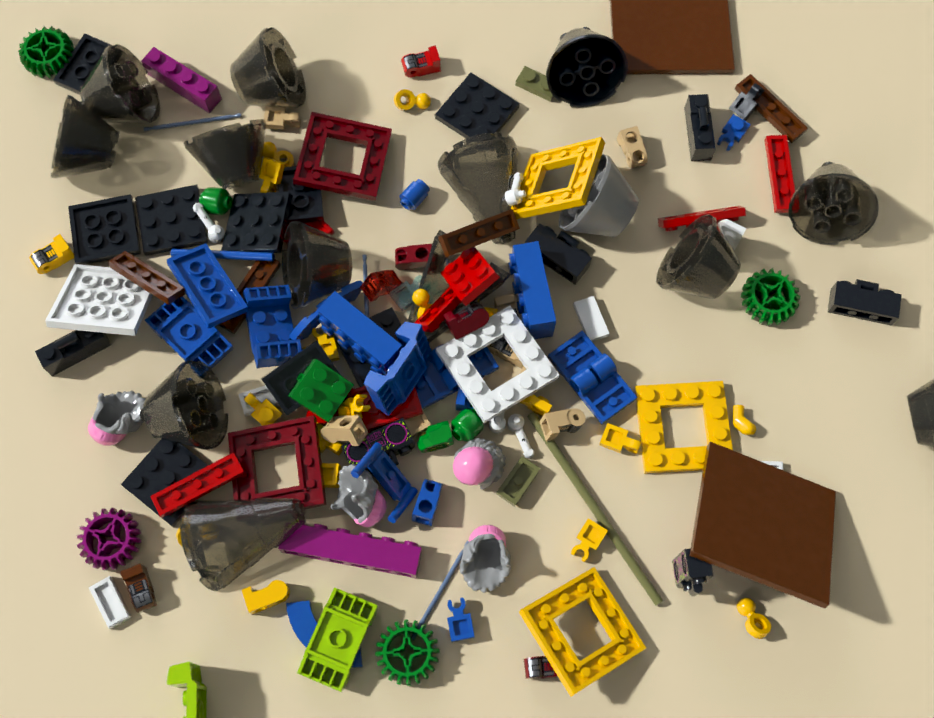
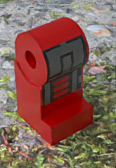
M436 45L428 47V51L407 54L401 59L405 76L409 78L441 72V61Z

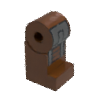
M137 564L120 571L130 594L132 605L137 613L157 606L154 589L147 568L144 565Z

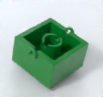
M313 359L305 372L300 373L296 380L298 382L288 397L322 420L329 422L354 384L319 360Z

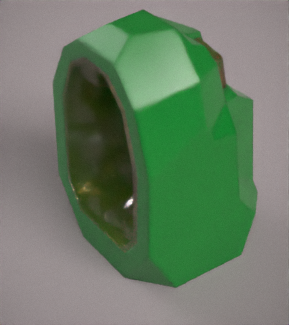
M448 421L430 425L426 432L420 435L417 445L421 452H433L454 444Z

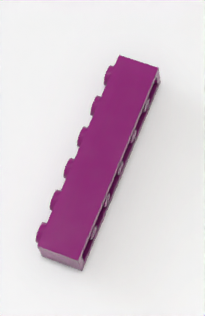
M292 519L291 522H284L278 547L281 553L417 578L422 549L417 547L418 544L415 542L404 541V544L396 543L395 539L390 537H382L380 540L372 538L373 535L364 532L354 535L350 534L349 530L337 528L336 531L327 530L328 527L322 524H314V527L306 526L305 522Z

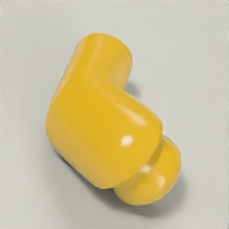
M734 405L733 426L744 435L755 434L757 429L755 424L744 417L745 407L743 405Z

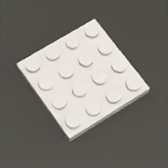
M74 264L45 322L49 328L136 336L153 295L110 267Z

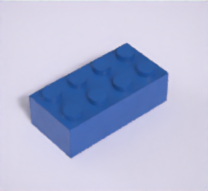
M539 241L513 245L512 253L509 254L510 262L508 263L510 275H513L514 282H512L514 295L517 294L518 297L516 305L518 313L522 314V323L534 340L553 337L556 317Z
M334 291L317 309L318 320L322 324L321 329L327 335L331 336L333 334L338 338L337 342L346 350L350 348L355 352L354 356L360 362L364 363L366 361L371 365L370 369L386 376L388 368L398 358L400 350L403 348L402 344Z

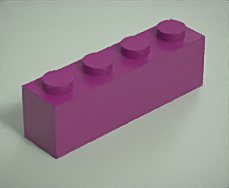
M155 47L141 60L147 75L209 114L222 100L219 89L215 84Z

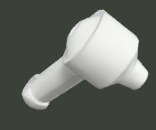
M517 172L514 174L512 188L505 192V199L509 206L521 203L523 197L526 196L525 190L520 191L521 182L524 180L522 173Z
M195 203L193 210L209 230L207 234L208 239L213 243L222 241L225 235L224 229L213 223L201 203Z
M505 411L489 420V428L493 433L499 434L504 431L506 426Z
M513 414L509 417L507 426L510 431L516 433L524 451L523 455L528 459L532 458L535 453L523 430L524 418L520 414Z

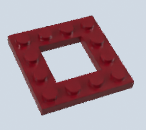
M311 112L293 184L376 201L392 129ZM327 137L367 146L360 175L320 167Z
M314 415L228 433L229 453L234 452L245 472L244 475L232 480L236 521L242 522L327 505L317 420ZM295 444L299 486L258 493L254 452Z

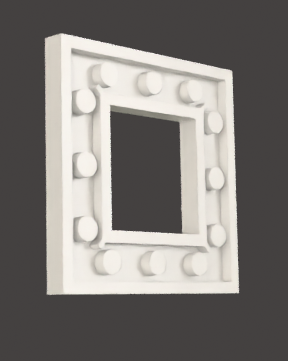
M510 305L489 317V321L483 327L457 340L453 338L436 348L437 355L483 423L498 416L552 383L560 376ZM504 337L526 370L491 391L468 357Z

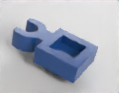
M733 114L722 129L721 133L723 135L719 137L717 145L725 141L729 144L726 150H731L734 140L739 143L751 124Z
M460 598L461 606L459 608H454L452 601L448 600V609L454 615L453 617H447L451 642L475 638L471 614H463L465 609L464 598Z

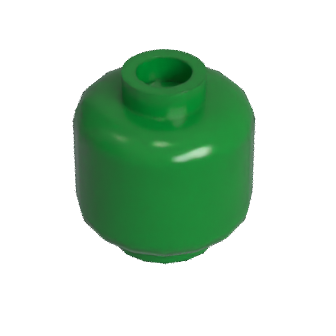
M208 187L201 193L199 203L203 205L207 214L225 215L232 207L233 200L225 188Z
M463 409L451 421L452 435L459 441L469 442L483 431V421L474 409Z

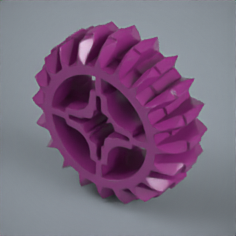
M104 508L101 510V515L93 512L94 519L85 518L88 525L86 527L80 526L84 533L77 535V538L82 540V542L77 544V548L83 549L80 552V556L86 557L85 562L87 564L93 563L94 568L98 569L101 567L104 571H107L109 567L117 570L118 563L126 566L125 559L133 560L134 558L130 555L131 552L139 551L135 547V544L141 543V539L136 537L141 534L140 529H135L138 526V522L132 521L133 516L131 514L126 515V512L122 509L117 512V509L111 508L108 512ZM109 523L104 530H98L104 524ZM122 524L126 531L125 541L120 538V527ZM101 536L113 537V539H115L118 542L106 541V539H104ZM94 537H96L99 542L97 549L99 550L97 554L93 547ZM121 548L117 553L107 556V554L110 555L113 549Z

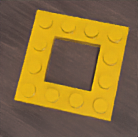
M598 137L531 154L523 174L524 180L520 186V191L525 190L526 196L523 197L521 203L511 207L516 219L586 205L605 146L603 138ZM575 164L567 188L539 194L546 171Z
M723 381L635 386L644 474L703 470L707 446L665 448L660 408L702 406L707 444L713 442L733 450Z
M595 567L519 611V614L570 697L646 649V646ZM586 600L612 641L579 661L554 619Z

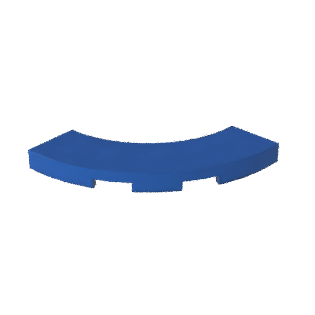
M361 280L342 287L340 289L341 292L338 294L350 303L356 300L365 285ZM326 299L320 302L316 308L318 309ZM317 311L309 315L308 318L305 316L298 323L289 336L292 340H302L309 337L312 329L320 324Z
M308 600L286 603L287 614L293 631L307 648L317 625L311 609V602ZM361 646L352 668H363Z

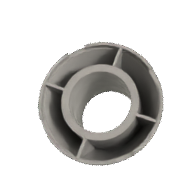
M601 155L586 205L561 211L559 227L564 231L616 237L627 227L638 207L639 198L610 156Z

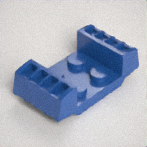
M289 285L245 288L243 297L244 302L248 306V312L245 315L256 368L280 366L302 351L300 339L292 340L289 337L294 329L289 307L292 298Z
M183 296L169 305L164 303L145 319L149 327L200 378L233 350V345L215 327L207 328L195 307Z
M404 322L395 332L403 348L400 350L394 364L388 368L386 376L370 370L365 378L364 385L375 407L388 416L399 404L407 400L427 369L426 361L432 349L429 346L422 324Z

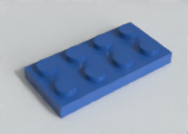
M206 243L167 259V265L179 284L184 287L186 295L208 329L248 312V306Z

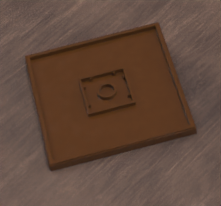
M610 0L612 39L622 47L628 61L627 74L734 73L728 0Z
M709 442L706 448L689 556L825 609L829 606L836 491Z

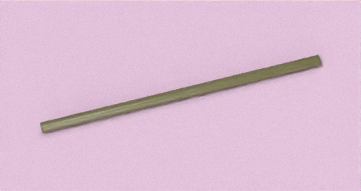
M530 413L527 416L600 525L608 530L607 535L655 606L663 601L661 596L554 440L546 442L539 422L540 419L536 413Z

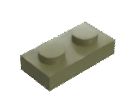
M524 66L515 85L551 102L554 96L549 90L546 75Z
M521 456L496 494L515 507L541 468Z

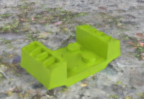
M334 587L305 650L297 673L342 692L350 678V670L368 627L372 626L378 605Z
M185 662L170 666L167 685L178 688L187 687V691L183 692V705L186 706V716L183 718H207V687L202 683L200 665Z

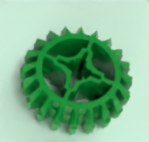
M43 26L42 30L36 28L33 34L28 32V38L23 37L24 43L19 44L20 50L18 52L20 61L28 72H31L34 76L39 75L42 79L47 75L51 79L53 74L57 75L59 70L64 67L65 62H69L68 57L73 55L74 44L69 36L60 28L55 29L51 26L47 29Z
M772 268L768 273L763 269L760 273L755 272L752 277L747 278L746 284L742 287L741 298L744 299L742 306H748L745 311L746 313H753L752 319L760 318L759 324L766 320L768 326L773 321L778 325L781 321H788L789 317L795 314V310L799 307L798 302L801 296L797 295L799 288L793 287L795 280H788L789 274L784 277L781 275V270L776 274ZM773 293H775L772 298L766 301L769 295L771 296Z
M406 619L404 620V627L401 628L400 623L397 621L395 622L397 630L393 631L388 626L387 631L390 635L386 636L383 633L380 635L385 640V643L377 642L376 644L377 647L383 648V651L375 652L376 657H383L382 660L377 662V665H386L381 673L385 675L390 671L389 681H393L395 676H398V685L402 684L403 678H406L407 686H411V678H415V682L420 684L418 676L422 674L425 679H428L429 676L425 672L426 669L434 672L435 668L430 663L439 662L438 658L432 657V654L440 653L439 648H432L433 645L438 643V640H429L434 633L431 630L425 634L424 631L427 627L425 624L420 629H417L418 621L414 620L412 627H409V621ZM410 633L421 637L426 643L427 648L413 646ZM403 634L402 645L399 648L389 650L391 642L397 636ZM407 640L410 650L414 649L415 651L414 654H410L408 665L405 655L401 656L400 654L405 651ZM427 655L424 664L412 672L413 660L416 657ZM388 657L402 659L405 672H400L393 668Z

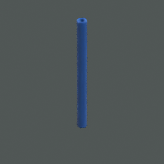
M171 249V257L190 249ZM211 250L216 259L274 261L275 254L270 252Z

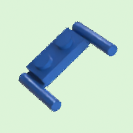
M375 442L351 471V475L354 478H358L368 468L394 501L399 500L397 506L388 516V520L391 523H395L416 496L418 490L411 486L394 462L382 450V445Z

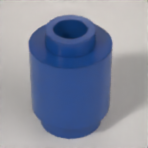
M420 179L413 181L399 196L401 205L407 210H415L428 196L430 188Z

